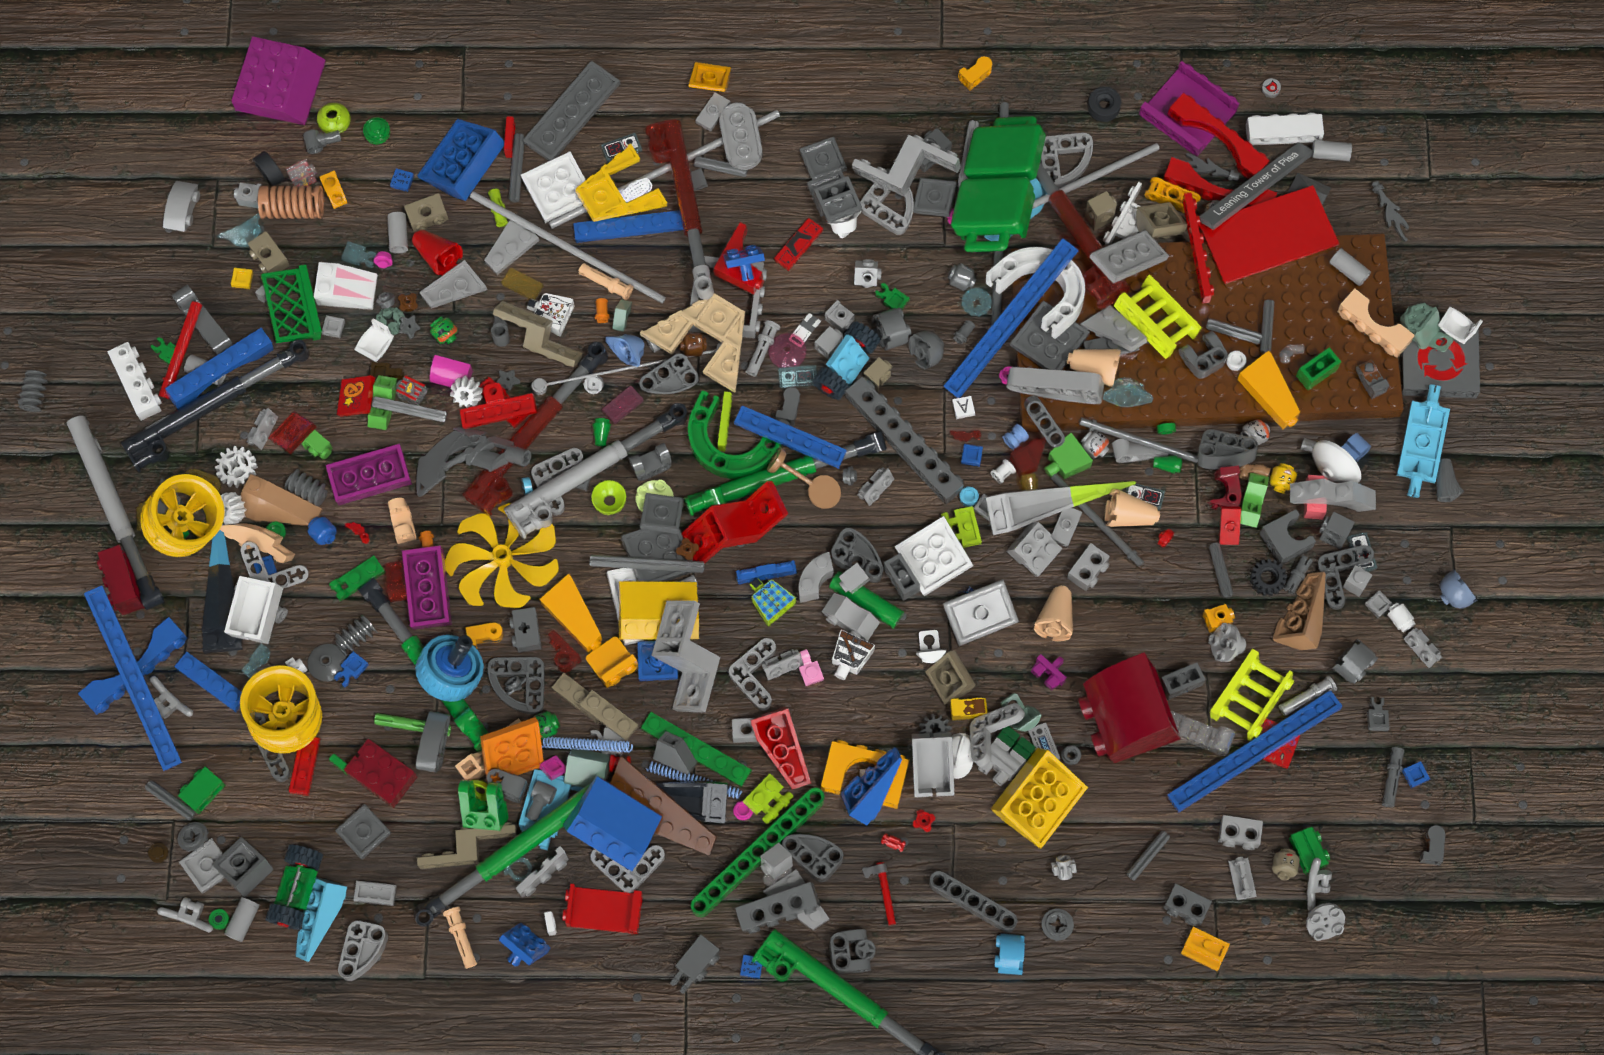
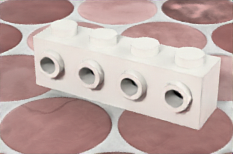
M1274 114L1267 117L1259 115L1248 117L1246 123L1247 141L1252 145H1269L1298 142L1312 143L1314 140H1322L1324 135L1322 114H1289L1287 116Z
M126 342L107 351L139 419L142 421L161 412L159 405L162 402L157 393L153 394L152 389L155 387L151 379H146L144 373L147 370L143 362H138L137 358L140 355L136 347H131L129 342Z

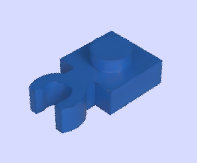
M353 651L341 664V667L344 669L343 672H338L334 679L338 681L341 677H344L345 681L342 683V686L345 688L349 685L350 678L353 676L357 679L369 664Z

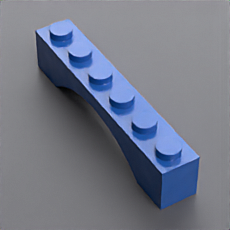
M259 328L166 387L165 390L168 397L177 409L195 400L207 387L225 374L244 364L256 361L273 351L272 342L263 329Z
M169 617L154 629L148 649L137 662L143 676L151 673L160 661L163 662L168 659L170 653L185 644V640L188 639ZM117 675L105 680L92 681L78 695L98 715L105 712L109 708V704L114 700L120 699L127 689L121 675Z

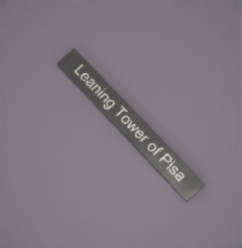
M1298 142L1199 216L1200 222L1214 230L1313 155V150Z

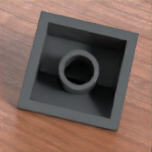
M242 837L212 864L244 898L274 870L268 861Z

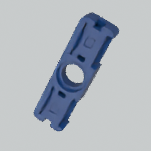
M792 560L791 562L769 564L741 571L737 570L736 576L738 584L753 582L756 578L766 580L794 575L797 572L795 561Z

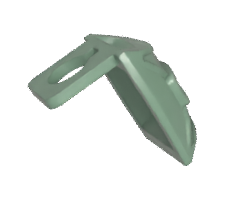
M1016 693L1001 701V706L1005 707L1011 700H1015L1025 712L1021 721L1010 725L1012 728L1025 732L1034 728L1040 721L1041 713L1034 707L1028 705L1024 707Z

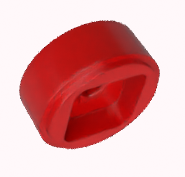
M1169 528L1162 531L1158 536V544L1163 548L1166 547L1175 533Z

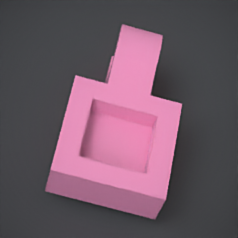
M807 649L801 651L800 654L804 666L799 667L805 686L823 681L824 677L818 661L811 662Z

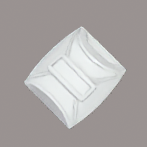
M1449 307L1438 326L1447 335L1465 344L1476 333L1483 321L1480 319L1474 324L1461 312Z
M372 319L373 325L360 338L355 351L377 362L390 346L394 335L390 333L386 325Z
M928 630L919 632L920 651H916V655L923 662H937L947 652L946 649H940L938 631ZM926 635H932L935 639L932 649H928V646L924 644L923 640Z

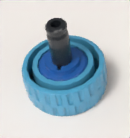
M442 635L431 639L426 644L417 659L415 668L417 679L427 693L437 699L453 702L465 699L471 695L481 680L484 664L479 651L475 648L469 636Z

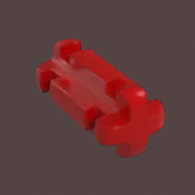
M887 833L883 835L881 840L883 845L885 843L886 846L895 850L899 849L900 852L904 850L906 845L904 840L902 842L894 836L890 835L889 837Z

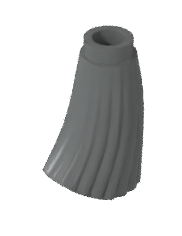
M1441 459L1437 472V500L1439 502H1452L1464 490L1456 480L1451 460Z

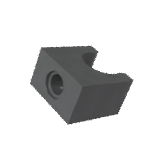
M1297 510L1263 526L1260 532L1262 539L1278 565L1280 563L1283 565L1313 549L1316 543L1313 536H1309L1304 540H1295L1288 534L1287 528L1294 525L1299 517Z

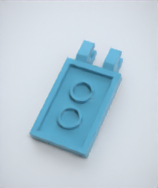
M534 769L518 824L522 832L535 823V821L528 819L526 815L533 803L531 793L536 782L539 780L557 788L552 803L543 807L537 819L538 821L568 800L572 785L564 784L565 776H559L551 781L543 771ZM558 831L540 843V849L548 851L551 837L555 838Z

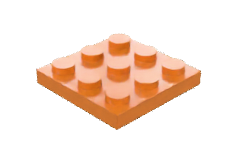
M536 717L480 736L486 777L488 772L493 769H499L518 776L540 768V764L544 762L539 722ZM496 774L495 777L491 776L493 782L502 781L499 778V774Z

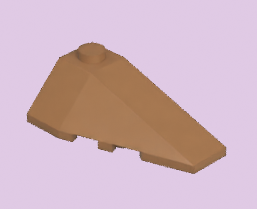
M250 474L241 492V501L245 502L244 507L247 509L244 512L245 518L255 522L268 521L308 526L310 521L319 517L323 511L320 507Z
M1325 572L1307 574L1296 592L1298 596L1294 603L1288 605L1286 616L1284 619L1280 618L1273 636L1275 642L1298 650L1318 648L1323 624Z

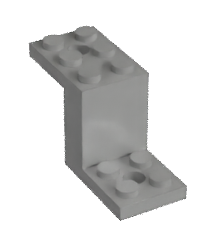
M908 135L889 174L881 167L876 169L870 166L871 163L864 159L860 161L855 159L852 167L855 174L905 197L924 158L958 173L961 165L959 158H957L958 155L949 150L947 152L940 150L941 147L935 143L923 142L924 139L918 135Z
M696 601L666 602L652 652L653 657L682 672L672 708L677 712H706L720 660L719 656L690 641L700 605Z

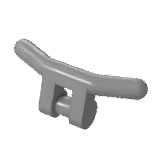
M156 676L150 678V682L161 694L154 701L164 719L168 718L176 709L186 716L190 717L193 715V710L181 703L169 692ZM166 700L170 703L167 707L163 705Z
M1319 858L1313 859L1309 872L1307 889L1309 912L1316 907L1315 893H1329L1331 887L1329 880L1332 878V872L1329 870L1318 871L1321 864Z
M187 897L183 898L179 912L163 907L157 910L159 915L187 923L208 933L213 930L212 925L199 920L204 904L192 902ZM188 909L193 910L192 916L186 914Z

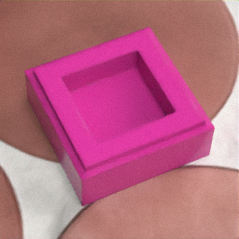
M556 755L540 764V769L551 781L566 772L565 764Z

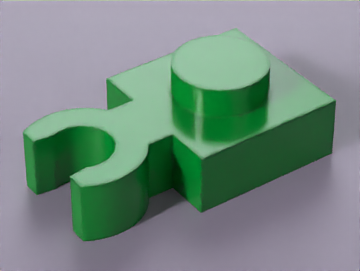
M885 283L881 284V288L885 292L875 291L876 297L885 299L883 304L890 309L900 307L903 310L910 301L908 296L896 288L891 292Z
M158 337L157 340L161 345L159 347L151 345V348L155 353H160L159 358L169 365L176 345L170 342L166 346L164 340Z

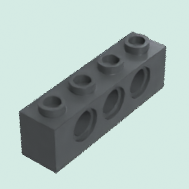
M809 882L736 907L735 909L742 931L752 934L760 931L762 926L767 925L769 928L778 925V921L786 919V921L798 918L797 914L805 912V915L817 911L816 908L821 905L814 883ZM797 897H800L802 900L799 908L793 906V900ZM777 904H782L783 911L777 915L774 912V908ZM759 910L764 912V918L761 921H757L755 917Z

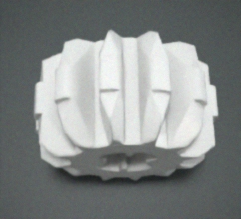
M463 376L462 379L457 378L451 386L450 396L455 397L453 403L459 402V407H462L464 404L466 408H469L471 405L476 406L478 401L482 399L481 393L483 388L478 387L480 382L475 383L474 377H471L470 380H468L467 376Z
M236 492L220 495L225 511L224 524H237L246 517L244 512L247 510L244 507L245 502L241 501L242 497L238 496Z

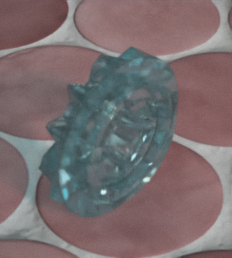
M970 289L962 297L964 311L970 314L971 317H980L987 314L989 309H991V297L983 289ZM979 297V303L982 305H977V307L974 308V303L972 301L975 302L976 299H978Z

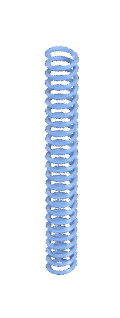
M557 737L543 738L544 746H542V748L606 750L610 752L624 751L628 753L633 748V744H631V749L628 751V741L622 742L620 740L618 742L616 740L614 742V740H608L607 742V740L603 741V739L600 741L599 739L586 740L584 738L582 740L581 738L568 739L567 737L565 739L564 737H559L558 739Z
M651 761L649 768H646L651 773L654 771V774L665 775V777L669 776V779L671 777L673 780L676 778L677 781L680 779V782L689 781L690 773L687 778L684 773L682 778V772L678 777L679 771L677 770L675 774V769H673L671 774L672 767H670L667 773L668 766H666L663 773L664 765H662L659 772L661 764L659 763L656 769L657 762H655L652 769L653 761ZM692 774L690 781H693L694 774ZM730 785L727 795L739 799L742 791L738 795L739 788L735 792V787H733L731 792L732 786Z

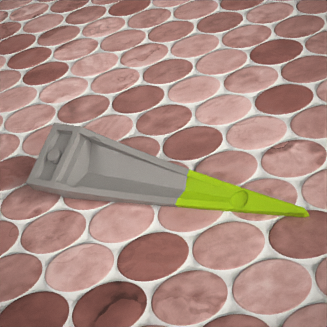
M1127 481L1003 492L987 496L985 500L992 534L996 535L1014 531L1061 511L1110 494L1112 489L1121 490L1135 485L1136 482Z

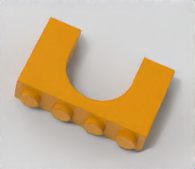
M837 740V742L832 741L821 790L840 795L845 774L852 765L859 762H869L876 766L878 760L887 752L879 749L875 751L867 750V747L862 745L850 746L847 742ZM900 755L902 761L882 804L883 806L898 809L909 760L905 759L906 757Z

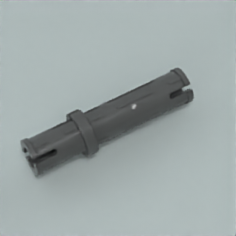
M1392 747L1391 758L1389 764H1387L1388 775L1382 806L1389 808L1395 807L1399 775L1403 770L1401 765L1404 749Z

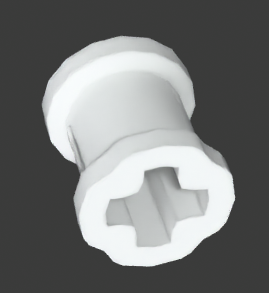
M1004 459L1002 464L990 473L999 484H1002L1004 479L1010 474H1014L1016 470L1008 460Z

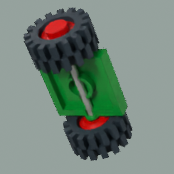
M291 844L288 846L284 861L297 867H285L275 902L269 906L266 921L281 927L300 930L305 913L293 908L306 910L323 858L322 853L299 845Z

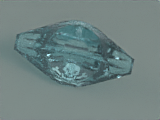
M259 213L242 225L221 233L217 237L227 239L238 247H248L247 243L263 232L258 224Z
M1125 377L1117 379L1113 387L1104 392L1103 400L1120 407H1134L1152 403L1153 396L1144 390L1143 384Z

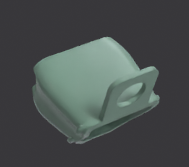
M1426 303L1411 305L1400 317L1401 325L1415 335L1412 340L1418 344L1420 349H1426L1430 346L1438 351L1445 352L1453 343L1451 336L1440 332L1441 328L1438 326L1440 316L1436 307H1431ZM1439 338H1445L1447 343L1444 346H1438L1436 341Z

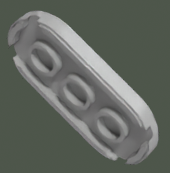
M743 103L729 104L719 116L727 161L734 168L741 170L752 169L759 164L763 155L755 112L751 107L749 108Z

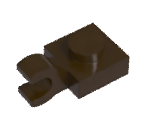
M371 362L370 375L375 377V381L378 375L404 380L405 373L402 372L403 369L391 368L392 365L390 363Z

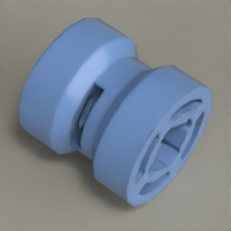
M1016 424L1012 427V431L1005 433L1002 438L1009 448L1016 450L1019 447V443L1029 439V435L1022 426Z

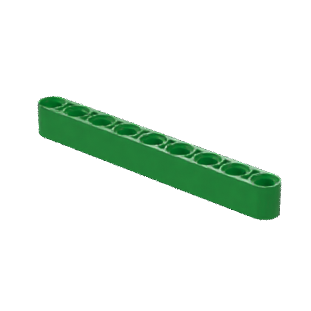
M819 788L810 789L705 887L691 902L693 914L696 917H705L761 865V856L753 855V851L756 848L762 849L765 853L778 843L782 845L784 838L796 832L824 804L823 791ZM817 794L821 797V800L819 802H812L810 797ZM804 808L807 813L799 816L796 814V810ZM789 821L792 823V827L784 829L781 826L782 823ZM770 835H776L778 840L775 843H770L767 838ZM741 862H747L749 867L746 870H741L738 865ZM728 875L735 878L731 884L724 882V878ZM718 889L720 895L713 898L709 895L710 891ZM697 903H704L706 907L703 911L695 910V905Z

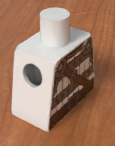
M841 630L832 663L838 666L835 676L845 680L849 672L857 675L873 654L875 645Z

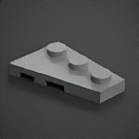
M510 220L484 261L496 275H499L539 242V238L532 231Z
M464 260L420 291V295L432 309L486 291L487 287Z
M1111 305L1081 323L1083 328L1095 332L1096 336L1101 338L1104 336L1112 340V343L1131 352L1147 343V337Z
M561 846L555 850L557 855L554 858H547L542 863L539 872L537 870L533 871L515 888L522 898L525 895L528 897L536 891V886L540 883H546L552 877L551 874L554 871H560L567 865L569 859Z
M794 870L765 889L763 893L771 896L806 883L798 871ZM797 897L793 900V906L799 908L802 900L800 897ZM821 906L816 908L817 911L805 915V912L797 914V919L814 931L829 921V917Z

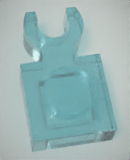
M348 241L342 255V260L360 266L362 261L366 266L373 267L374 263L368 259L374 258L376 253L372 251L366 253V247Z
M260 644L250 657L249 663L242 669V672L251 678L257 667L260 668L262 664L264 665L269 660V654L271 653L269 649Z

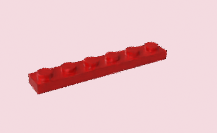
M1192 192L1184 193L1182 203L1202 304L1210 303L1211 297L1214 296V288L1209 283L1211 273L1210 268L1206 267L1205 263L1207 261V252L1202 248L1204 237L1203 233L1199 232L1200 217L1199 215L1196 216L1195 212L1197 210V202L1195 198L1193 199Z

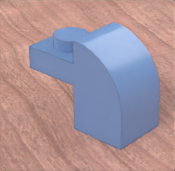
M1355 433L1346 441L1342 448L1357 463L1369 452L1371 445L1358 433Z

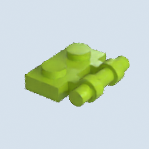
M973 506L954 510V518H949L948 512L941 514V517L944 516L951 528L957 525L959 534L955 535L961 541L963 548L982 543Z
M768 774L742 802L756 815L762 810L766 814L762 820L768 824L771 820H775L778 817V813L782 808H786L790 804L793 795L790 792H787L784 796L781 795L779 792L784 787L771 774ZM774 799L777 803L770 807L768 803Z

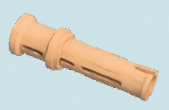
M585 263L579 268L578 274L604 286L611 294L616 293L623 300H628L633 291L631 284L626 285L619 278H611Z
M455 907L443 912V916L447 918L450 927L448 930L454 935L464 967L467 969L477 965L464 930L466 929V923L462 921L459 913L460 907Z

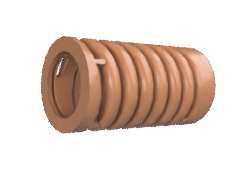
M260 186L258 191L260 218L264 219L267 216L269 219L274 217L276 219L281 217L283 219L288 217L290 219H322L324 215L322 186H315L313 189L312 186H307L306 188L305 186H300L299 188L298 186H293L292 188L291 186H286L285 188L284 186H279L278 188L277 186H272L271 188L269 186Z

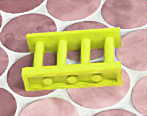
M1148 275L1141 286L1143 288L1131 298L1125 292L1122 293L1114 307L1147 337V341L1167 359L1177 345L1175 343L1187 334L1192 339H1195L1202 327L1151 275ZM1149 294L1155 303L1143 311L1136 303ZM1162 308L1169 316L1156 324L1149 316ZM1175 321L1182 329L1168 337L1162 329Z
M1252 649L1211 709V718L1218 721L1220 717H1227L1249 730L1247 739L1251 741L1254 736L1258 737L1261 733L1262 724L1284 691L1289 690L1293 685V672L1289 670L1285 677L1261 664L1259 652ZM1258 670L1280 683L1274 693L1250 679V672ZM1242 685H1246L1270 700L1262 708L1240 695L1239 688ZM1237 701L1259 714L1254 724L1230 711L1229 707H1227L1229 703Z

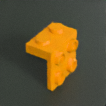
M618 637L611 638L586 656V661L606 688L616 685L625 675H630L638 667L637 659L633 654L630 655Z

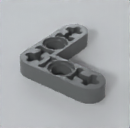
M1358 546L1325 554L1319 558L1320 572H1325L1326 574L1325 594L1327 602L1332 609H1341L1345 604L1338 571L1353 568L1355 565L1362 566L1371 563L1374 559V551L1370 546ZM1363 551L1371 553L1368 555V559H1364V557L1361 556L1357 557L1358 561L1355 562V556L1353 554L1354 552H1356L1357 556L1362 555ZM1343 555H1350L1352 561L1349 564L1342 563L1341 557ZM1334 557H1337L1339 566H1336V562L1331 563L1329 568H1326L1325 565H1322L1325 563L1324 560L1328 559L1329 562H1334ZM1330 577L1337 579V584L1333 587L1326 584V580ZM1328 591H1336L1337 597L1342 599L1339 600V604L1335 605V602H1331L1334 599L1333 593H1328Z

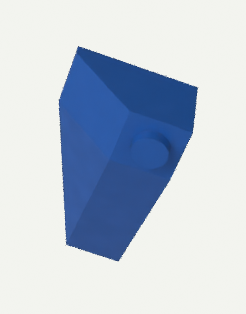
M894 747L882 756L875 767L871 768L869 766L865 770L866 774L862 777L856 776L840 793L849 816L865 825H868L871 820L876 818L901 764L902 758L897 748Z

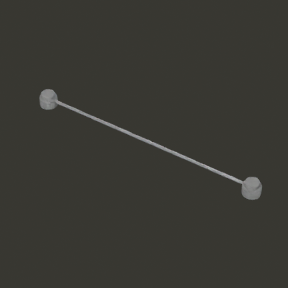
M722 342L717 345L715 350L704 351L702 355L717 352ZM676 357L675 360L684 359V358H683V357H682V358ZM668 359L640 364L638 367L663 363ZM629 366L546 383L544 379L537 378L532 382V391L536 395H543L547 391L548 385L638 367Z

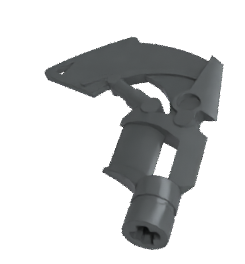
M463 427L453 428L454 431L439 441L425 456L419 458L416 481L417 495L421 497L446 477L445 471H448L450 467L466 461V465L470 466L472 464L489 470L488 472L508 462L526 467L531 460V452L514 446L513 441L496 436L487 438L485 436L487 432L464 429ZM498 447L506 451L500 455L489 450ZM465 449L464 452L448 461L450 455L457 451Z

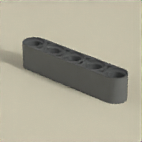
M936 871L931 875L929 884L934 892L1005 933H1010L1016 928L1018 921L1013 912L944 872ZM938 877L942 878L944 884L936 886L933 880ZM952 888H959L961 894L953 896L950 890ZM976 898L979 904L977 906H970L968 899ZM993 908L996 914L990 917L985 913V910ZM1011 918L1013 925L1010 927L1005 926L1003 919Z

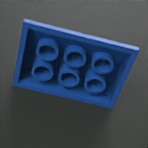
M457 119L417 177L454 198L466 201L504 147L505 142L493 129Z
M596 776L563 825L568 833L628 870L633 871L644 855L662 816L599 776Z

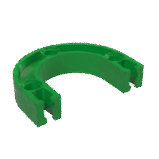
M702 390L688 422L690 447L701 466L710 473L726 479H738L767 469L771 459L783 445L762 437L760 443L753 450L742 455H729L716 449L709 440L708 429L718 409L720 400L718 396L714 395L712 404L707 409L703 406V403L707 401L709 393ZM701 414L706 416L703 420H698L696 418L698 415ZM768 443L775 444V447L770 449L767 448L766 445ZM720 461L725 463L723 467H717L715 464Z

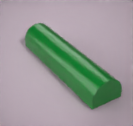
M837 572L830 583L829 588L847 597L854 604L869 611L874 617L893 629L896 627L904 615L903 610L864 586L853 594L850 591L845 592L839 584L841 582L839 576L843 573Z

